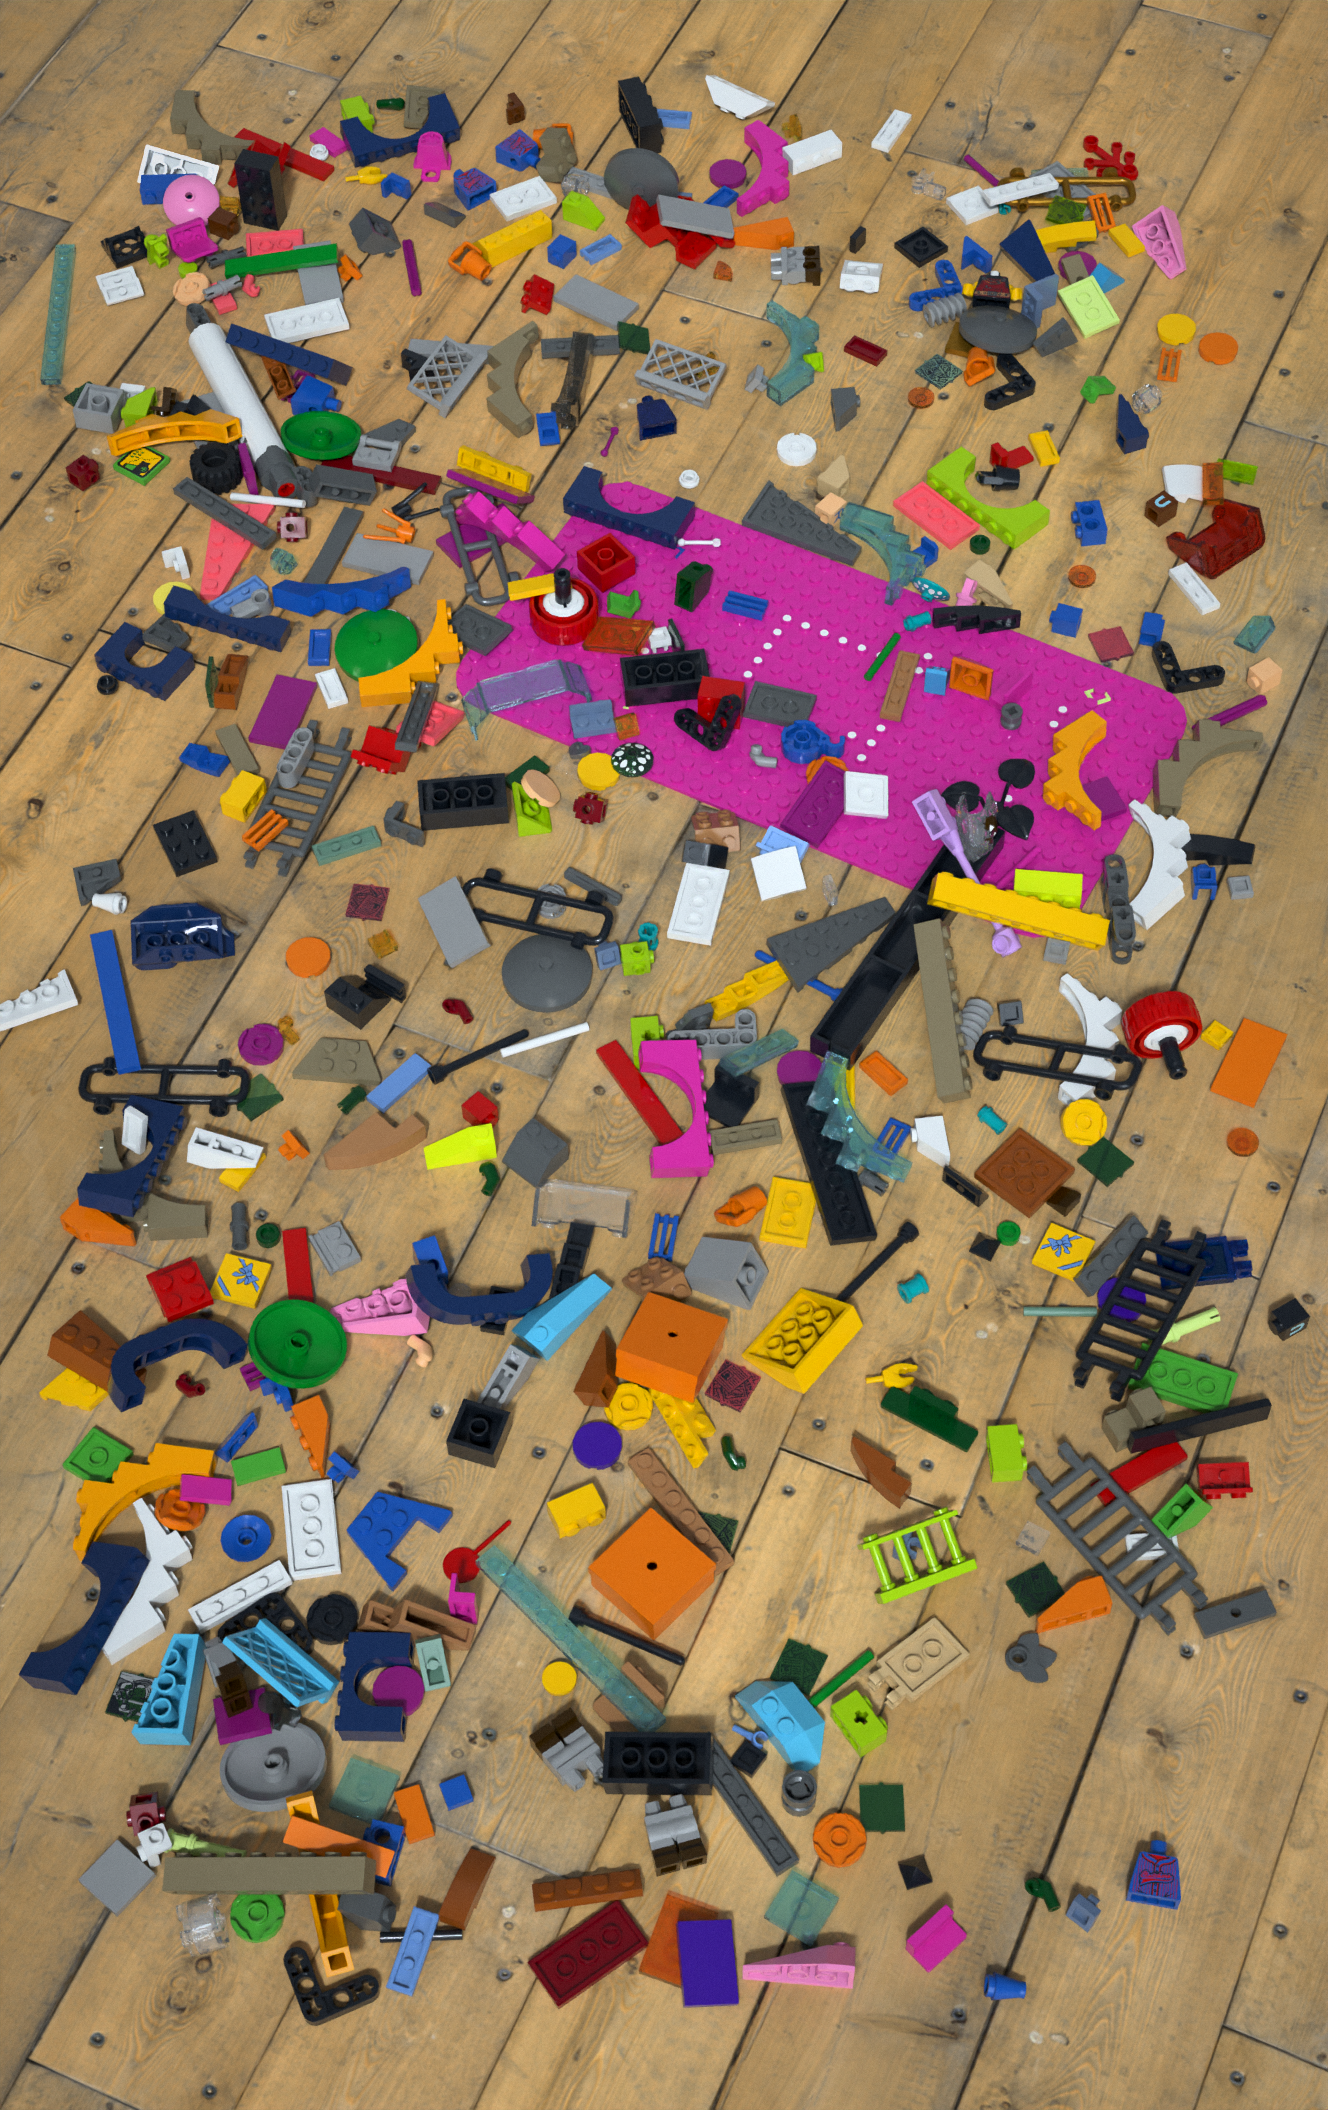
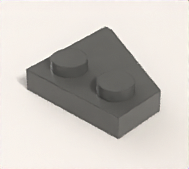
M1062 317L1037 338L1033 345L1041 357H1045L1077 343L1078 340L1068 322Z
M397 419L364 435H368L369 438L392 442L394 440L401 441L402 448L416 432V427L401 419ZM374 447L380 450L391 451L390 449Z
M117 859L73 868L81 906L92 901L94 894H102L121 882Z
M711 1003L689 1010L675 1024L677 1029L666 1032V1037L671 1032L678 1030L708 1029L714 1012Z

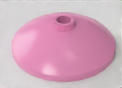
M185 175L177 178L168 186L163 197V207L168 219L174 225L201 217L204 225L207 226V218L220 207V198L216 187L208 179L199 175ZM188 195H192L191 199H187L186 197Z

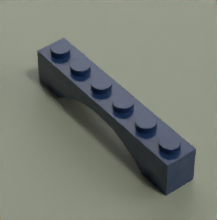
M173 585L164 601L165 617L171 620L187 623L191 626L200 627L210 632L226 635L230 638L239 639L269 650L282 652L291 635L289 620L272 615L258 618L227 616L206 606L197 598L193 591Z

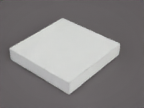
M979 185L946 198V204L965 225L998 213V206H990L982 197V189Z
M846 771L844 773V814L886 819L888 817V776Z

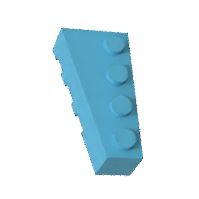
M199 1634L173 1635L161 1662L162 1668L157 1678H154L151 1685L152 1691L147 1702H144L140 1711L142 1713L140 1719L134 1725L131 1732L140 1744L191 1745L205 1663L203 1650L206 1649V1646Z

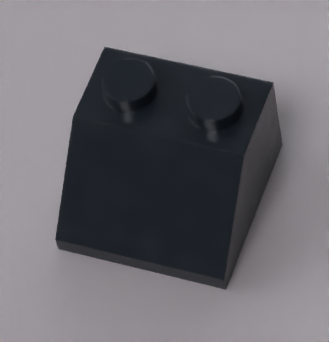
M357 975L340 976L324 991L327 1007L360 1030L391 1001L390 997Z

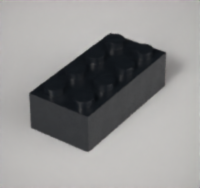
M639 76L619 80V112L635 147L647 149L657 154L661 153V145L664 144L661 133L663 122L661 118H658L657 108L652 105L651 95L647 94L645 83L642 84Z
M243 149L234 163L243 221L245 224L279 231L287 218L279 157Z
M705 649L620 658V675L626 707L698 699L702 676L710 677Z
M505 773L417 780L422 831L509 823Z
M605 1732L602 1777L605 1793L623 1795H712L714 1762L712 1733Z

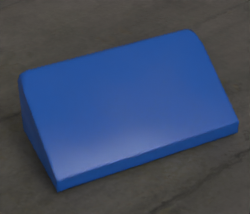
M253 1412L245 1415L214 1451L216 1456L227 1463L233 1458L258 1427L256 1415Z

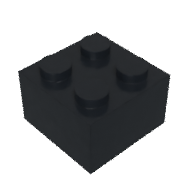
M463 1399L446 1440L448 1455L496 1468L512 1428L511 1412Z

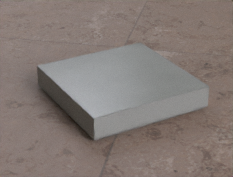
M116 1840L78 1880L80 1884L118 1917L150 1884L156 1875L121 1842Z

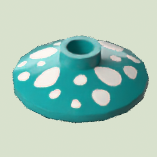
M921 577L913 578L912 584L921 593L920 597L923 600L932 602V600L948 601L950 599V594L933 581Z

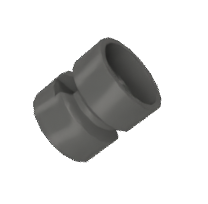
M803 1770L792 1771L783 1780L781 1801L783 1808L792 1816H806L815 1807L817 1784L810 1773Z

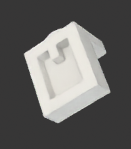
M181 546L162 551L166 568L174 566L175 571L180 572L182 580L190 578Z

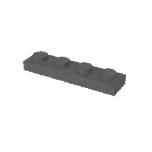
M619 335L541 339L542 359L620 354Z
M1135 1215L1129 1216L1073 1278L1087 1297L1093 1296L1137 1247L1139 1242L1147 1236L1148 1231Z

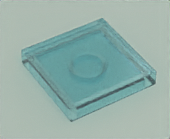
M351 1758L329 1803V1808L372 1824L373 1819L381 1821L394 1794L393 1792L400 1781V1777Z
M792 1870L764 1915V1919L807 1945L812 1946L839 1902V1898Z

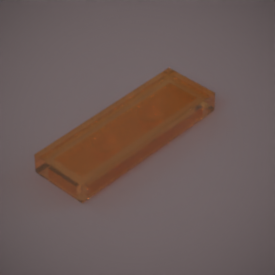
M1223 462L1202 463L1203 505H1224Z

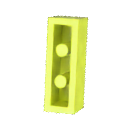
M1015 869L1013 891L1018 892V895L1024 897H1038L1039 901L1057 902L1064 908L1069 909L1073 907L1080 909L1083 874Z

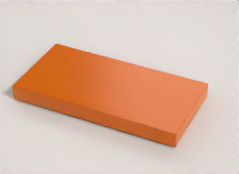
M1244 1018L1210 1091L1254 1108L1288 1034Z

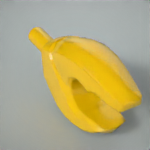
M370 166L360 169L355 176L345 177V181L358 180L359 184L374 185L382 182L387 177V174H380L381 170L379 168Z
M907 1363L894 1364L882 1370L881 1376L865 1378L866 1384L882 1382L883 1386L887 1388H905L914 1382V1377L904 1378L899 1374L917 1371L918 1366Z

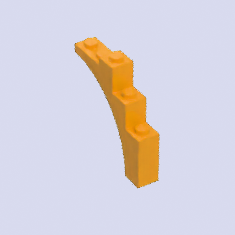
M209 409L195 416L184 412H178L166 418L150 414L135 420L136 424L107 435L111 455L118 456L131 450L159 443L183 440H209L227 444L243 436L238 417Z
M446 599L437 600V614L434 626L427 640L415 654L391 670L359 678L362 707L410 703L418 681L436 683V674H440V664L460 663L459 654H463L462 641L458 642L457 633L453 634L452 625H448V620H452L451 607H446Z
M1091 710L1053 735V751L1056 754L1048 759V775L1051 779L1043 784V799L1057 811L1065 807L1068 812L1073 813L1083 824L1088 825L1095 831L1101 827V810L1091 802L1083 790L1079 771L1086 755L1097 743L1106 737L1107 721Z
M155 1443L154 1451L148 1455V1465L120 1461L118 1470L113 1472L112 1483L84 1480L82 1489L79 1488L76 1496V1502L82 1511L80 1517L81 1530L79 1536L76 1535L73 1542V1550L76 1551L79 1561L83 1560L92 1542H98L109 1524L135 1501L153 1492L180 1485L182 1474L214 1477L217 1466L215 1452L212 1450Z
M312 1790L286 1797L290 1819L294 1815L320 1824ZM298 1848L299 1856L300 1852H309L301 1848ZM309 1895L327 1977L354 1970L343 1916L337 1910L339 1905L338 1895Z

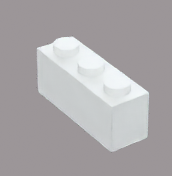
M832 130L782 147L783 158L789 161L788 170L790 173L796 175L841 158L842 142Z

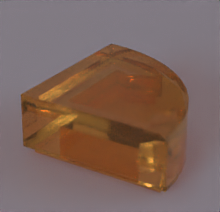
M718 261L713 278L732 282L733 273L731 267L722 261Z

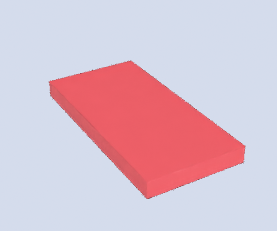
M923 481L893 501V506L950 550L980 530V524Z

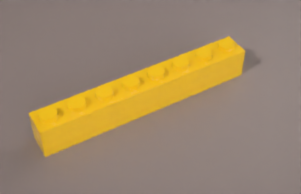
M948 872L938 873L932 879L927 902L929 905L1045 937L1069 941L1071 944L1096 951L1105 946L1110 920L1104 919L1100 914L1082 913L1081 909L1073 907L1069 909L1064 908L1057 902H1042L1035 896L1024 897L1018 895V892L1013 890L1003 891L996 889L997 887L992 884H977L973 879H959Z

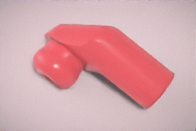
M248 274L245 276L242 290L250 297H257L260 287H255V284H253L254 276Z

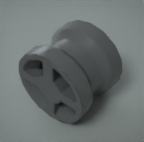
M1007 703L1002 707L1000 724L1003 728L1015 730L1021 726L1023 709L1019 704Z

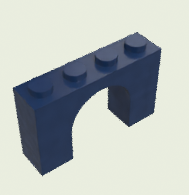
M124 622L94 654L97 668L103 673L116 677L119 681H124L138 690L141 689L149 693L154 698L166 701L195 669L193 655L175 646L155 666L147 668L133 666L129 661L145 642L141 629Z
M349 1632L348 1641H345L343 1646V1655L346 1657L345 1666H341L340 1671L343 1688L338 1691L337 1697L340 1713L335 1716L334 1722L335 1731H338L342 1741L404 1742L407 1721L404 1708L368 1705L358 1698V1689L363 1678L375 1669L394 1666L412 1668L415 1643L411 1633Z

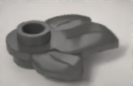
M1029 1633L1020 1637L1017 1646L1007 1651L1005 1662L1012 1671L1021 1672L1026 1680L1034 1683H1043L1048 1681V1674L1045 1669L1054 1663L1057 1654L1048 1648L1039 1646V1636L1037 1633ZM1019 1657L1023 1662L1016 1663L1013 1659Z

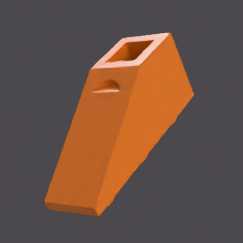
M78 1198L60 1216L63 1229L81 1241L133 1247L136 1245L134 1231L127 1224L121 1225L108 1212L103 1213L97 1209L79 1206Z
M319 1395L291 1406L293 1416L289 1418L294 1430H300L302 1436L299 1437V1441L303 1450H309L311 1454L308 1460L312 1470H318L321 1478H323L326 1471L330 1422L326 1409Z

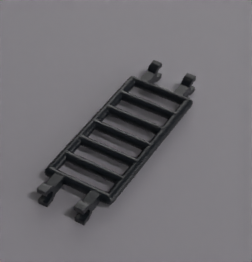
M1162 1219L1152 1241L1141 1240L1076 1351V1358L1083 1362L1073 1374V1377L1077 1378L1075 1386L1084 1389L1095 1366L1119 1374L1110 1385L1109 1390L1112 1391L1111 1399L1120 1402L1131 1379L1141 1381L1144 1378L1206 1267L1205 1260L1199 1258L1208 1246L1207 1242H1204L1207 1237L1206 1234L1197 1231L1187 1254L1165 1247L1163 1245L1171 1237L1172 1231L1169 1230L1171 1222ZM1147 1250L1194 1266L1190 1275L1186 1276L1145 1262L1141 1258ZM1136 1268L1183 1284L1184 1286L1178 1295L1131 1279L1130 1277ZM1128 1287L1174 1304L1169 1313L1120 1297L1123 1289ZM1114 1305L1162 1321L1163 1323L1158 1332L1109 1314ZM1103 1324H1107L1152 1340V1343L1146 1351L1098 1333ZM1094 1342L1142 1359L1137 1370L1088 1353Z

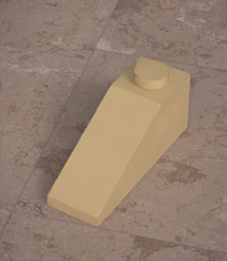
M978 560L963 572L962 587L966 578H971L978 582L973 594L975 597L988 606L1012 609L1013 603L997 572L990 565Z

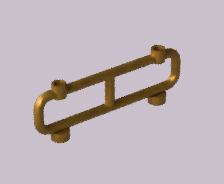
M1016 167L1010 171V177L1001 179L997 186L1032 177H1025L1024 169ZM1114 167L1104 169L1102 172L1103 177H1054L1059 185H1062L1064 198L1059 199L1062 201L1067 199L1070 204H1075V206H1077L1076 203L1079 206H1088L1087 198H1072L1070 185H1125L1128 189L1129 197L1120 198L1119 195H1112L1108 198L1109 205L1113 211H1119L1122 205L1132 204L1136 200V189L1130 179L1118 177L1117 169ZM1025 197L1004 203L1017 206L1019 211H1026L1029 206H1057L1058 204L1063 206L1055 201L1056 198ZM1100 198L1099 200H1100L1101 206H1104V205H1103V202H1102V199Z

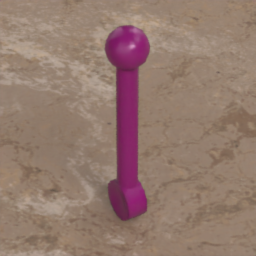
M618 427L611 428V435L605 448L601 450V456L606 457L608 455L614 436L619 433Z

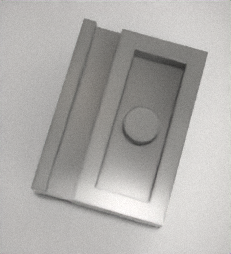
M339 1221L319 1230L313 1236H308L309 1242L330 1277L337 1271L341 1272L361 1262L359 1253Z

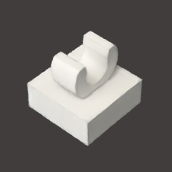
M666 626L646 630V638L653 653H657L656 648L660 647L667 651L668 646L672 645Z

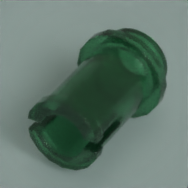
M360 1086L352 1087L350 1089L351 1092L337 1104L338 1108L342 1107L341 1111L344 1114L348 1115L358 1103L365 1101L367 1094Z

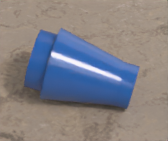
M996 1972L986 1974L984 1981L985 1997H990L991 2000L1025 1998V1981H1019Z

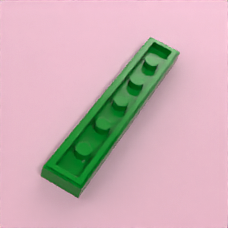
M335 243L225 260V277L229 279L235 275L245 277L248 274L260 275L338 263V246Z

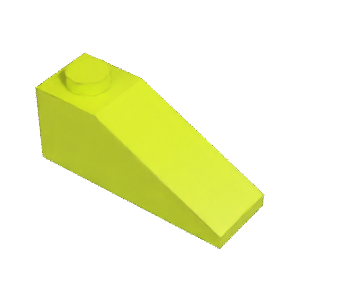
M492 1124L465 1128L424 1147L427 1170L497 1158Z

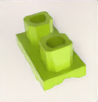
M163 233L160 237L153 234L146 236L144 245L147 248L148 263L150 265L155 263L159 269L169 264L167 258L169 249L167 247L166 235Z

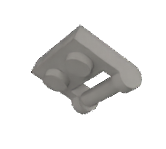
M362 434L352 459L353 465L392 472L401 451L402 443L398 440L392 442L369 438L368 435ZM367 446L390 449L391 451L369 448Z

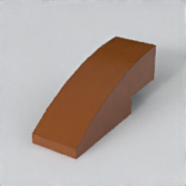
M227 654L218 674V685L214 691L215 708L236 710L246 676L247 655Z
M854 1436L851 1440L850 1451L862 1474L876 1491L900 1509L911 1494L912 1483L895 1473V1461Z
M474 1849L469 1850L439 1911L440 1922L466 1930L474 1908H477L496 1857Z

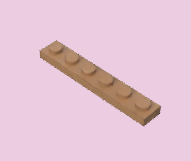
M647 1448L629 1459L628 1466L674 1527L716 1563L714 1577L733 1566L734 1559L651 1450Z

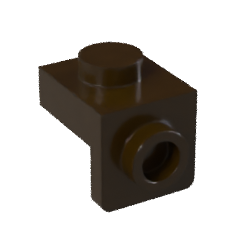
M163 387L162 407L151 406L150 410L156 411V415L168 416L176 402L179 401L177 389Z

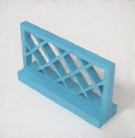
M266 1618L260 1619L254 1628L226 1636L222 1642L296 1707L316 1700L321 1704L327 1703L339 1683V1680Z

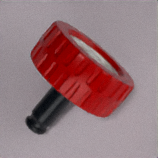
M559 568L554 572L555 592L530 597V623L535 634L542 640L560 646L574 645L589 638L596 630L599 622L598 598L591 586L582 580L570 578L569 570Z
M1165 991L1151 994L1132 1004L1125 1011L1121 1023L1124 1037L1131 1052L1138 1057L1147 1059L1163 1057L1171 1079L1178 1080L1185 1077L1187 1069L1185 1068L1181 1051L1194 1044L1200 1037L1203 1029L1201 1017L1193 998L1183 992Z

